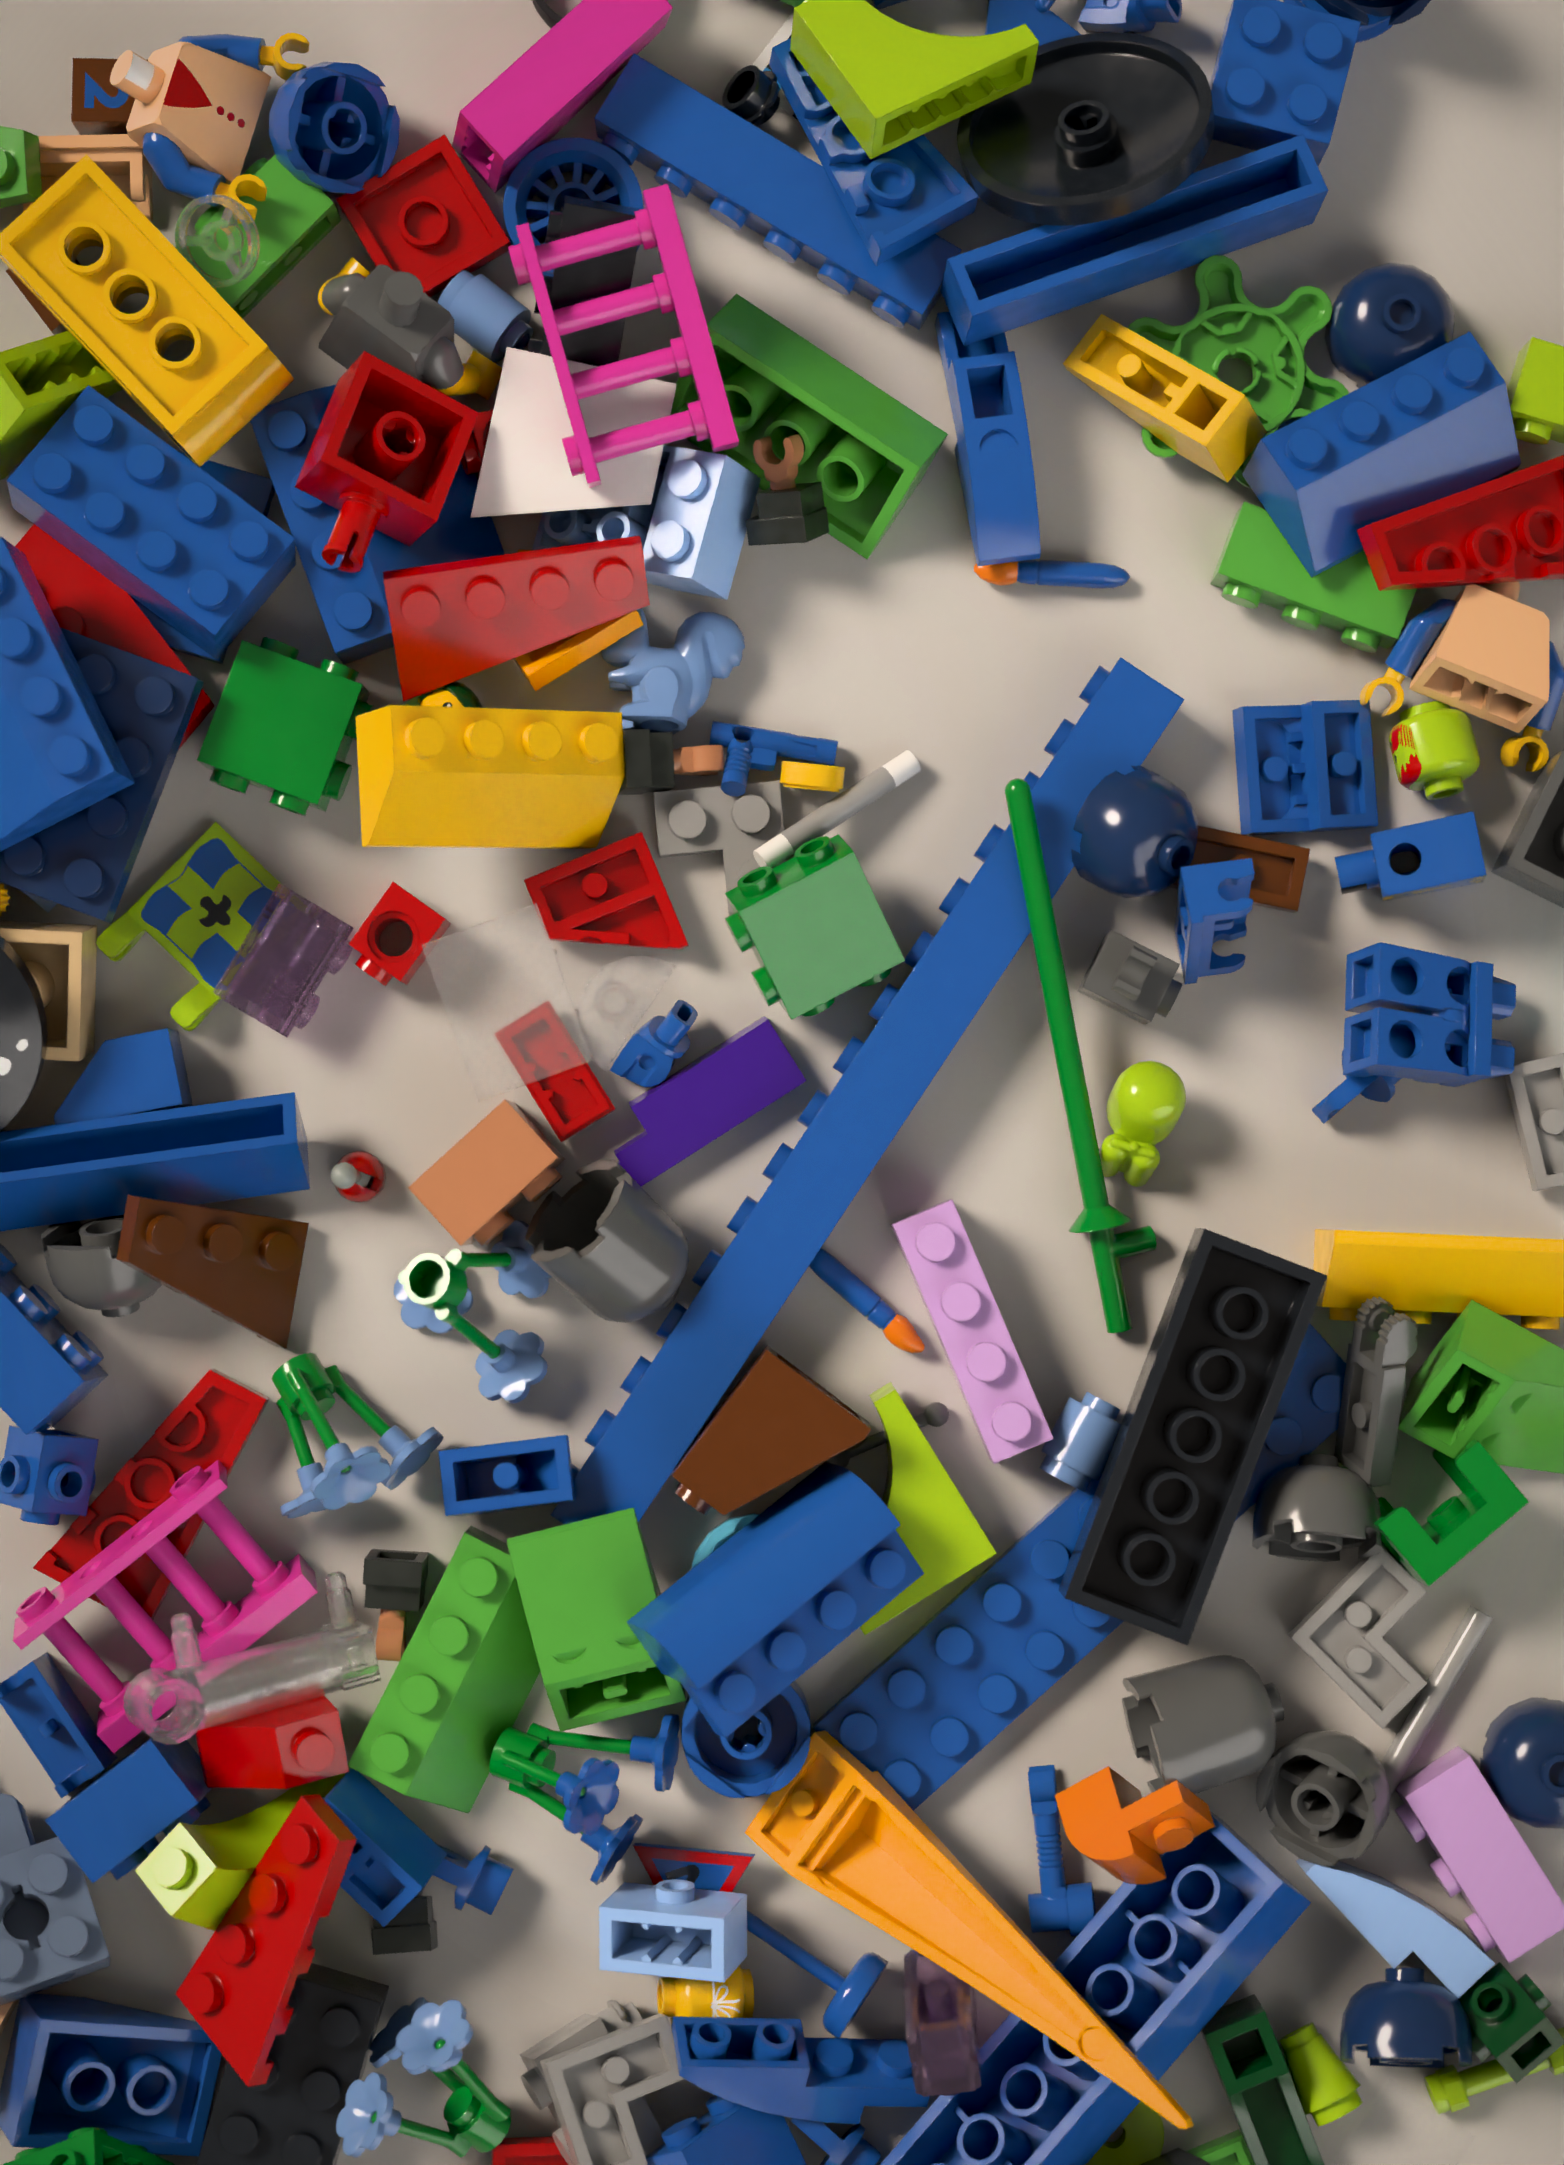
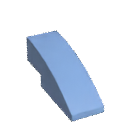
M1300 1858L1296 1861L1308 1877L1394 1969L1414 1952L1456 1998H1459L1495 1964L1450 1919L1418 1896L1387 1879L1341 1861L1331 1866H1321Z

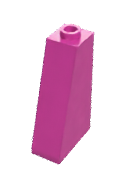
M582 0L460 110L452 147L494 193L499 191L508 182L518 163L529 152L549 142L628 64L633 54L637 55L666 27L673 9L668 2L669 0Z

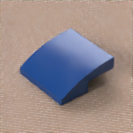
M1360 700L1311 701L1302 705L1242 706L1232 710L1242 835L1293 834L1379 826L1370 700L1363 706L1360 704Z

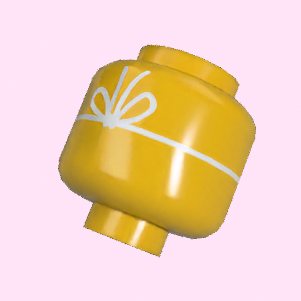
M739 1965L724 1983L661 1977L657 1984L658 2013L670 2017L671 2025L674 2016L752 2018L754 2011V1985L750 1969H742Z

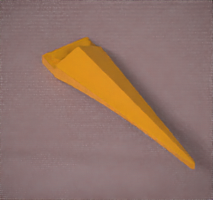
M826 1730L814 1732L811 1736L807 1758L799 1773L785 1787L773 1792L744 1833L794 1878L872 1923L988 1996L1082 2059L1178 2128L1188 2129L1194 2126L1191 2117L881 1774L878 1771L871 1772Z

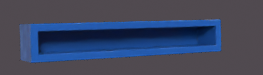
M636 54L632 55L594 117L597 137L602 139L601 143L617 152L629 166H632L634 161L637 160L657 172L654 176L655 180L660 185L668 184L671 193L686 198L690 192L710 204L711 206L708 209L710 214L726 226L735 230H741L743 225L762 235L765 237L762 242L763 245L781 259L795 263L797 258H800L819 270L817 277L836 292L849 295L853 290L872 301V311L896 327L903 328L907 322L918 330L921 329L942 294L940 289L947 259L961 254L962 250L934 234L882 264L875 266L823 166Z
M1304 134L1194 172L1169 194L1127 215L1091 224L1067 226L1042 225L948 258L940 291L964 346L1197 265L1211 256L1225 255L1313 224L1327 195L1328 188Z
M295 1092L0 1132V1231L124 1215L128 1195L198 1205L310 1189L308 1142Z

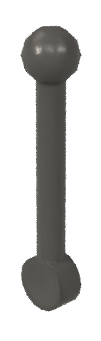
M934 1402L926 1407L923 1414L914 1417V1420L919 1428L927 1425L940 1427L947 1422L949 1411L944 1404ZM884 1430L865 1438L863 1441L829 1458L825 1462L844 1468L847 1467L850 1458L885 1444Z

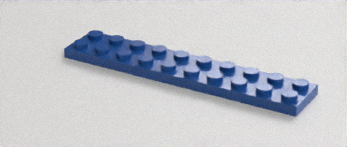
M1310 1323L1235 1521L1256 1503L1257 1496L1266 1480L1284 1468L1297 1466L1300 1456L1310 1454L1338 1429L1346 1363ZM1101 1476L1098 1481L1091 1479L1085 1492L1075 1488L813 1724L816 1732L826 1730L871 1772L878 1771L913 1811L1124 1622L1123 1620L1065 1599L1059 1591Z

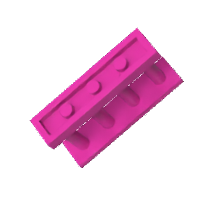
M668 184L643 190L645 209L634 211V219L538 246L534 244L529 224L525 223L515 226L520 244L508 247L518 285L530 282L532 284L574 433L573 436L562 438L572 477L585 473L589 488L602 485L596 463L695 435L697 442L710 439L713 453L739 445V439ZM643 244L644 250L657 247L663 273L653 275L652 283L553 310L542 272ZM659 308L662 314L674 311L681 337L670 339V347L574 374L570 373L560 336ZM678 372L680 378L692 375L699 400L687 403V411L594 437H588L579 399Z
M219 1460L215 1461L205 1470L200 1466H196L187 1471L171 1487L170 1493L172 1496L52 1591H49L47 1587L38 1589L25 1599L16 1610V1614L19 1617L15 1619L13 1642L22 1650L41 1634H44L102 1699L99 1705L101 1710L98 1712L97 1736L113 1753L318 1593L315 1571L300 1554L296 1555L286 1564L282 1561L273 1562L217 1497L228 1488L227 1471ZM195 1513L202 1518L254 1578L252 1583L254 1589L235 1604L230 1600L223 1602L166 1537ZM144 1553L148 1555L204 1619L201 1624L203 1630L184 1645L179 1640L172 1642L115 1577ZM93 1593L153 1659L150 1664L152 1670L134 1684L129 1680L121 1682L64 1618L65 1615Z

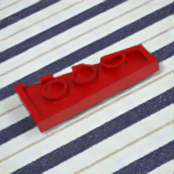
M1564 455L1358 529L1357 533L1378 590L1564 579Z
M640 535L383 571L403 702L650 605Z
M210 1369L154 1431L155 1433L134 1457L128 1460L113 1477L114 1479L88 1506L87 1515L78 1516L69 1526L70 1528L43 1555L33 1569L62 1583L172 1496L170 1489L173 1484L187 1471L196 1466H200L205 1470L215 1461L219 1460L226 1468L228 1479L270 1398L216 1369ZM195 1513L166 1536L184 1558L188 1555L204 1521ZM144 1553L115 1576L146 1613L154 1619L172 1583L148 1555ZM94 1593L88 1597L105 1606Z
M320 1794L303 1795L300 1797L175 1993L247 2087L267 2083L274 2064L267 2057L275 2036L285 2034L294 2008L288 2004L298 1974L308 1973L316 1949L312 1946V1936L319 1917L329 1916L357 1838Z

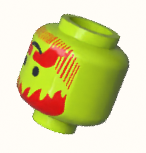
M1440 701L1422 703L1401 712L1399 715L1400 722L1392 728L1389 734V745L1400 784L1408 790L1425 791L1427 800L1443 799L1461 793L1464 790L1462 781L1472 776L1480 765V756L1468 715L1461 710L1451 709L1449 705Z

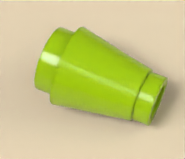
M1313 2022L1288 2033L1279 2040L1285 2051L1284 2055L1305 2115L1311 2113L1318 2127L1343 2117L1363 2103L1356 2090L1361 2084L1344 2062L1340 2061V2057L1322 2034L1317 2031Z

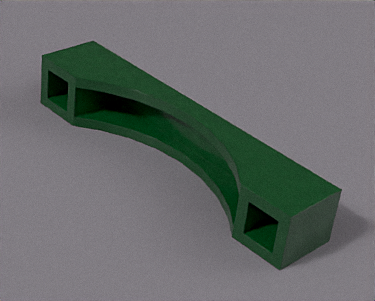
M1253 1994L1221 2007L1201 2030V2034L1254 2165H1325L1305 2116L1289 2069L1266 2012L1259 2000Z

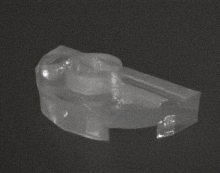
M654 956L626 957L605 965L587 983L578 1004V1032L586 1053L605 1072L676 969V965Z

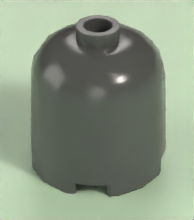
M601 1159L582 1166L576 1171V1174L582 1181L574 1185L563 1197L552 1191L533 1215L525 1235V1241L534 1248V1254L531 1255L532 1260L587 1308L604 1320L630 1323L643 1319L653 1312L665 1309L676 1298L689 1264L687 1238L676 1223L616 1160Z
M1230 1655L1210 1656L1123 1679V1685L1126 1690L1133 1694L1132 1696L1122 1698V1704L1135 1755L1137 1758L1149 1755L1158 1776L1157 1779L1147 1782L1151 1793L1177 1780L1191 1792L1197 1794L1252 1775L1263 1769L1273 1756L1277 1742L1276 1722L1284 1720L1283 1704L1273 1683L1264 1685L1258 1673L1245 1660Z

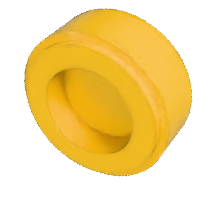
M782 761L780 783H783V787L840 792V789H843L845 767Z

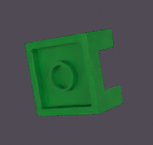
M1474 1439L1465 1446L1466 1449L1456 1459H1452L1436 1449L1433 1450V1458L1462 1493L1459 1496L1449 1498L1439 1505L1427 1517V1522L1422 1527L1406 1508L1397 1507L1394 1509L1385 1498L1377 1497L1381 1517L1373 1524L1382 1534L1381 1544L1413 1578L1428 1587L1529 1503L1480 1442Z

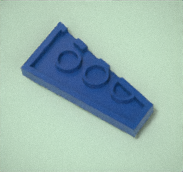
M791 38L772 48L769 66L777 76L779 85L875 266L882 264L974 213L979 196L924 134L870 159L790 50Z

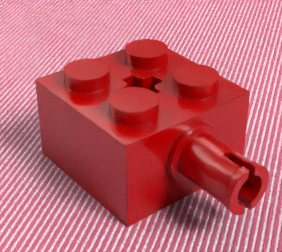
M364 351L338 379L295 484L296 488L340 510L329 541L322 551V558L332 566L338 554L343 555L338 569L349 573H356L362 568L363 559L375 529L410 547L434 525L441 513L479 412Z

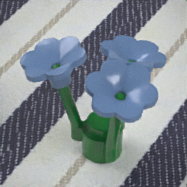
M514 1221L503 1232L502 1240L492 1247L491 1253H465L459 1249H452L445 1258L432 1253L421 1254L411 1260L406 1269L399 1273L398 1280L394 1285L395 1298L403 1304L401 1319L405 1325L412 1329L428 1327L437 1334H444L455 1328L482 1351L475 1364L476 1371L481 1375L478 1385L481 1395L490 1401L503 1398L512 1404L524 1400L530 1391V1386L539 1383L547 1373V1362L541 1356L544 1350L543 1340L533 1332L519 1335L516 1331L508 1329L499 1333L494 1341H492L464 1318L462 1314L468 1312L473 1304V1294L467 1286L465 1271L467 1268L494 1267L499 1271V1286L508 1295L522 1293L528 1298H538L546 1293L549 1286V1278L552 1277L532 1260L531 1255L534 1254V1248L525 1241L529 1225L524 1221Z
M304 1353L290 1359L280 1366L271 1378L281 1395L276 1405L287 1422L301 1468L297 1470V1474L303 1490L298 1498L280 1507L282 1516L297 1518L311 1512H319L326 1509L336 1510L345 1506L348 1502L361 1503L374 1495L377 1484L380 1482L385 1487L393 1490L407 1476L417 1472L426 1463L430 1453L440 1445L444 1438L434 1427L429 1428L421 1436L412 1440L397 1425L390 1427L346 1383L336 1365L324 1369L319 1358L314 1353ZM333 1393H337L381 1437L378 1443L393 1457L391 1466L385 1458L381 1457L376 1447L365 1446L352 1453L346 1443L339 1442L324 1414L336 1402L332 1395ZM301 1419L312 1421L327 1449L324 1456L327 1461L324 1471L321 1463H315Z
M419 1997L410 2006H402L392 2015L387 2026L373 2039L370 2050L373 2053L369 2058V2062L375 2068H380L389 2060H395L403 2054L402 2066L410 2074L418 2075L429 2069L453 2091L443 2111L449 2132L402 2118L401 2113L393 2109V2096L387 2092L386 2077L383 2074L372 2072L366 2077L365 2081L357 2079L350 2085L345 2098L346 2106L341 2110L337 2118L336 2132L340 2137H343L342 2148L346 2155L359 2157L365 2149L375 2150L382 2141L383 2135L392 2137L396 2133L444 2146L461 2158L468 2153L471 2147L480 2153H485L493 2150L503 2141L511 2125V2108L493 2095L462 2058V2048L470 2042L473 2036V2028L466 2020V2008L458 2000H448L439 2006L436 2003L428 2002L424 1997Z

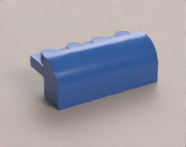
M824 1462L629 1619L627 1624L660 1672L681 1682L714 1732L726 1738L920 1578L924 1572L895 1530L900 1526V1523L880 1497L850 1470L839 1465Z

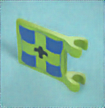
M215 822L125 914L100 934L96 944L110 960L118 962L131 951L145 932L155 939L199 981L170 1011L172 1018L184 1030L192 1031L199 1026L217 1003L290 930L308 909Z

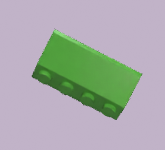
M736 293L707 323L739 439L737 447L716 453L729 456L760 477L759 488L764 491L770 488V482L766 480L764 470L755 461L753 455L754 442L763 437L770 436L773 453L777 458L783 460L785 456L783 440L792 435L799 434L804 444V455L798 464L795 484L822 482L824 507H827L829 523L828 534L865 559H868L921 482L948 434ZM692 375L678 378L670 415L687 411V403L699 400ZM696 435L685 438L703 451L713 453L710 439L697 442Z
M470 1526L464 1532L348 1763V1767L403 1795L469 1814L490 1772V1758L498 1738L506 1728L513 1727L540 1673L507 1543L473 1526Z

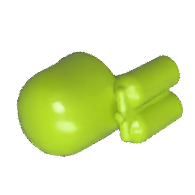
M1142 1061L1131 1065L1118 1077L1106 1106L1107 1118L1114 1134L1107 1136L1099 1149L1104 1177H1113L1119 1171L1124 1174L1128 1184L1140 1187L1148 1182L1160 1162V1153L1155 1145L1169 1136L1176 1126L1186 1103L1184 1084L1179 1075L1169 1066L1155 1061Z

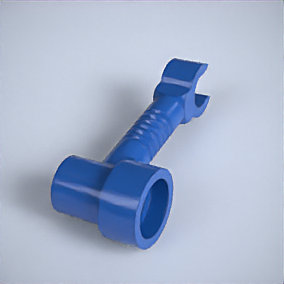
M1054 1765L1029 1767V1791L1035 1835H1037L1035 1839L1037 1841V1853L1039 1854L1037 1858L1039 1860L1038 1866L1040 1867L1041 1893L1028 1894L1032 1933L1070 1930L1071 1937L1078 1936L1096 1915L1092 1882L1066 1884L1064 1860H1062L1063 1854L1061 1853L1062 1847H1060L1062 1842L1060 1841L1061 1835L1059 1834L1061 1832L1059 1809L1055 1799L1057 1794Z

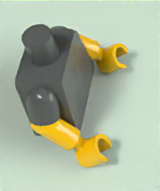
M351 257L335 277L326 281L320 288L318 293L320 307L325 313L335 315L319 342L318 348L347 370L366 351L447 396L469 395L475 392L487 400L491 397L500 381L502 367L474 350L467 362L462 363L454 344V318L448 310L423 293L421 281L415 275L409 272H395L387 265L381 264L370 273L354 257Z

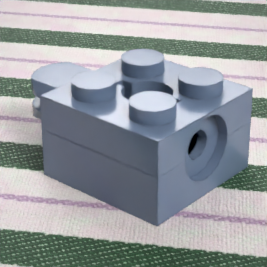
M0 1793V2006L106 1968L110 1966V1955L80 1866L58 1837L36 1844L23 1805L12 1795Z

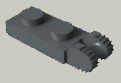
M1373 1296L1372 1299L1367 1298L1365 1303H1361L1362 1306L1357 1309L1358 1314L1355 1315L1357 1321L1354 1323L1352 1343L1348 1344L1334 1457L1338 1458V1461L1346 1468L1357 1473L1370 1487L1391 1484L1394 1457L1398 1451L1397 1433L1401 1403L1406 1392V1366L1404 1364L1416 1352L1418 1340L1415 1337L1419 1333L1417 1332L1418 1326L1415 1325L1413 1319L1404 1313L1399 1314L1396 1312L1394 1315L1393 1305L1381 1297L1376 1298Z

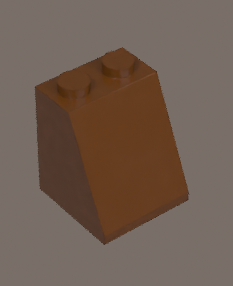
M766 1345L674 1468L671 1476L680 1482L675 1493L705 1516L712 1507L724 1516L863 1441L872 1429L866 1419L770 1346Z

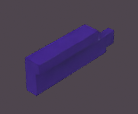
M763 1016L672 1074L660 1084L629 1102L631 1109L645 1131L614 1150V1153L619 1160L618 1163L641 1187L807 1081L769 1020Z

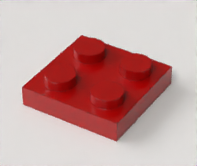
M445 134L392 165L381 178H377V174L364 182L363 187H361L364 188L363 190L354 194L346 193L336 199L376 267L379 264L387 265L395 272H409L415 275L421 281L423 293L429 297L444 290L449 282L461 271L467 270L472 273L509 251L508 247L511 246L508 237Z

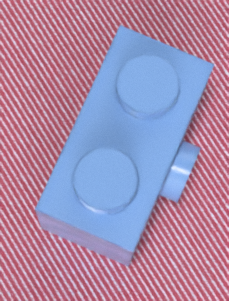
M682 1879L664 1880L656 1885L624 1882L599 1906V1970L724 1983L747 1957V1894L695 1889L693 1882Z

